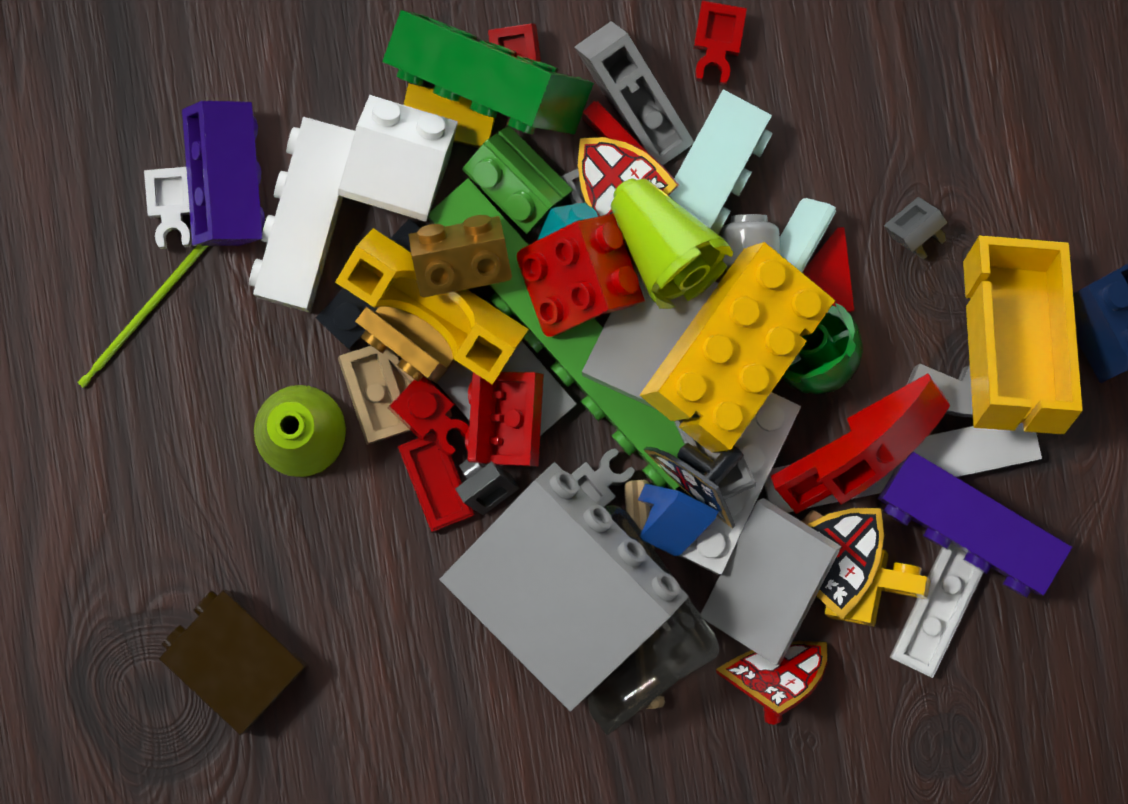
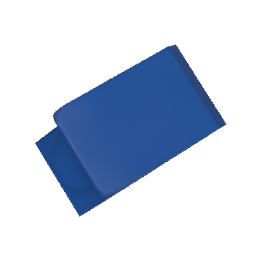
M645 483L638 501L652 508L640 538L673 556H679L716 519L719 511L680 491Z

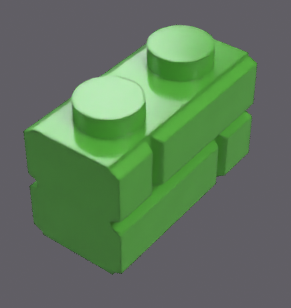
M510 126L505 127L498 134L496 133L487 139L462 168L526 234L546 221L550 209L559 207L573 191Z

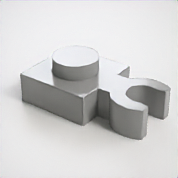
M616 448L604 454L599 462L597 471L594 472L588 463L585 462L571 474L576 479L579 487L597 505L603 508L616 498L608 487L625 484L635 471L632 467L626 469L622 474H615L611 471L609 463L619 454Z

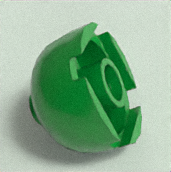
M835 303L837 307H830L812 334L801 336L807 342L782 376V379L790 387L807 394H826L840 389L857 372L863 353L861 335L852 316L843 306Z

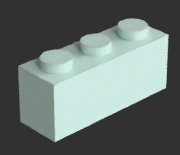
M723 89L674 179L679 186L669 197L715 233L719 234L731 212L723 207L731 192L737 196L740 195L752 173L744 168L751 154L758 157L762 155L773 134L765 129L772 115Z

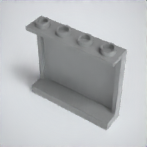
M555 462L530 484L439 579L570 712L664 624L689 597L680 588L676 579L670 574L665 573L646 554L643 546L636 540L631 539L612 520L609 512L602 506L597 505L579 487L576 479L568 472L563 471Z

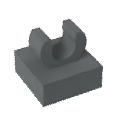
M919 197L883 225L893 240L922 259L928 256L922 244L931 236L941 244L946 241L945 233L941 228L947 224V221L939 209Z
M468 459L460 465L467 480L455 488L463 503L483 516L520 489L512 475L494 462L480 464L468 462Z

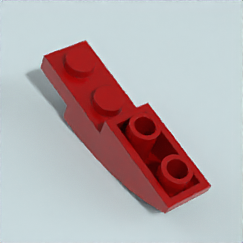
M929 373L848 417L847 421L851 432L771 475L773 485L796 514L830 495H833L842 505L875 484L904 461L937 426L950 407L949 401Z

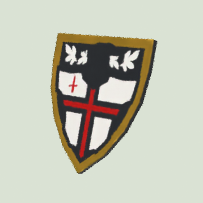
M689 443L681 447L677 458L658 448L646 446L644 451L669 477L694 499L718 510L719 512L716 517L732 529L734 528V520L718 484L744 456L735 445L731 450L722 451L714 461Z
M851 508L829 513L807 524L842 546L816 595L842 620L859 603L869 589L881 562L884 541L881 508Z

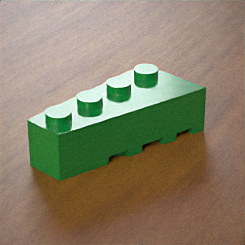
M400 10L382 61L398 68L396 75L398 78L422 86L424 80L435 85L433 93L459 102L460 96L472 101L470 109L493 118H496L499 112L510 117L508 126L528 134H534L536 128L569 134L576 133L594 82L581 77L557 73L558 68L519 55L516 58L514 57L516 51L485 40L478 42L476 41V35L422 14Z

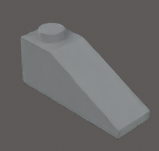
M610 21L574 46L593 79L634 138L662 166L693 145L692 137L626 31Z

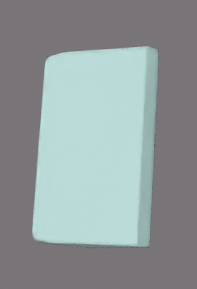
M803 198L780 236V255L800 272H803L836 213V207L831 204Z

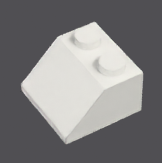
M369 95L355 130L337 195L426 222L450 160L458 121Z

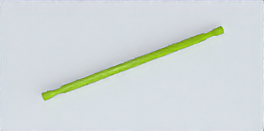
M196 246L97 359L92 369L77 382L81 387L85 388L90 383L95 373L104 367L208 246Z

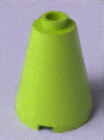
M631 178L615 189L611 210L650 298L659 309L676 307L671 300L681 295L687 301H690L710 287L727 268L723 258L725 254L732 257L733 251L727 241L647 179L636 180Z
M306 385L289 386L272 394L258 411L254 425L255 443L262 458L278 472L295 477H306L320 473L334 463L343 448L346 435L344 416L338 404L322 390ZM297 418L299 421L298 430L294 434H287L288 425Z

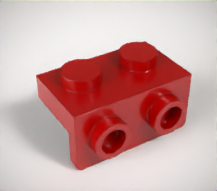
M473 372L472 381L468 388V401L471 405L470 425L465 435L468 462L489 464L492 461L497 465L538 467L544 374L536 372H501L495 382L491 384Z

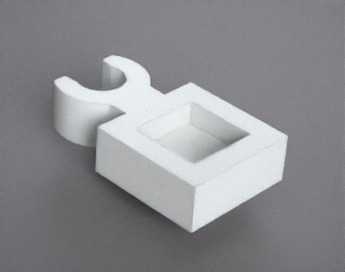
M186 167L144 170L148 217H161L162 223L159 224L155 232V240L160 249H167L166 235L171 230H179L182 235V245L190 247L192 243L191 231L183 222V215H190Z

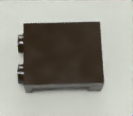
M222 590L218 595L210 591L194 608L193 611L198 617L190 626L185 629L182 625H179L163 641L161 645L166 651L159 660L239 735H242L250 729L308 664L296 653H292L241 606L233 598L234 595L228 590Z

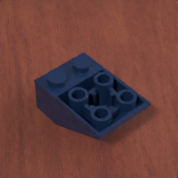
M1128 264L1073 293L1077 342L1100 383L1128 370Z

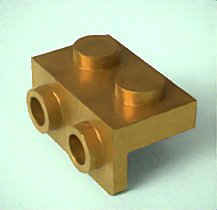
M475 215L467 218L460 224L445 227L441 224H430L420 228L415 233L408 234L421 297H430L505 282L512 278L500 216Z
M383 306L374 312L366 307L355 321L365 329L361 336L363 340L382 354L389 347L402 358L397 366L418 382L425 375L437 383L454 362L451 348L444 337L430 324L407 311Z

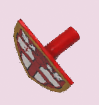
M606 137L580 138L578 171L581 191L586 204L592 207L598 216L613 214L611 210V203L614 199L613 193L620 184L628 179H647L668 196L679 186L670 173L648 152L628 142Z
M792 642L783 661L778 665H774L751 650L716 669V673L764 707L765 722L775 725L782 721L784 713L811 695L822 680L827 666V642Z

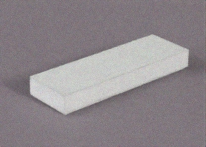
M950 544L948 550L941 548L928 575L931 581L928 598H917L889 658L931 678L934 677L983 572L963 560L967 554L953 544Z

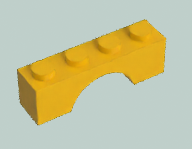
M374 228L356 246L335 283L374 308L383 306L394 307L421 318L444 337L451 348L455 361L491 384L495 382L529 330L468 289L430 297H421L411 252Z

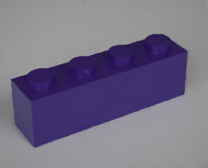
M912 452L895 468L878 497V500L887 505L883 511L885 514L906 526L913 520L927 529L923 535L926 539L945 550H948L950 544H953L967 553L963 559L966 563L985 574H988L990 568L1006 576L1003 585L1025 598H1028L1031 592L1036 595H1044L1072 549L1070 545L915 452Z

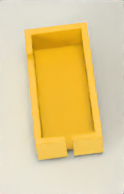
M979 235L963 261L965 297L971 298L966 305L974 428L1015 431L1018 425L1023 423L1024 432L1065 434L1082 412L1069 243Z
M762 242L744 248L639 396L670 421L684 419L679 428L712 453L731 450L807 342L801 336L814 332L835 300L767 243ZM694 413L700 416L696 418H691Z

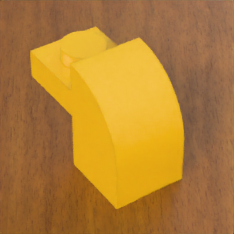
M882 549L881 562L874 580L859 603L843 620L828 606L825 608V615L831 619L875 627L882 591L927 599L931 581L928 577L920 575L921 568L917 566L894 563L893 570L886 569L889 555Z

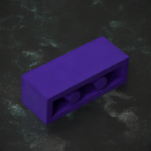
M200 101L182 109L192 246H242L263 239L262 230L265 224V215L260 206L259 199L261 167L256 160L255 147L258 124L253 116L252 102Z

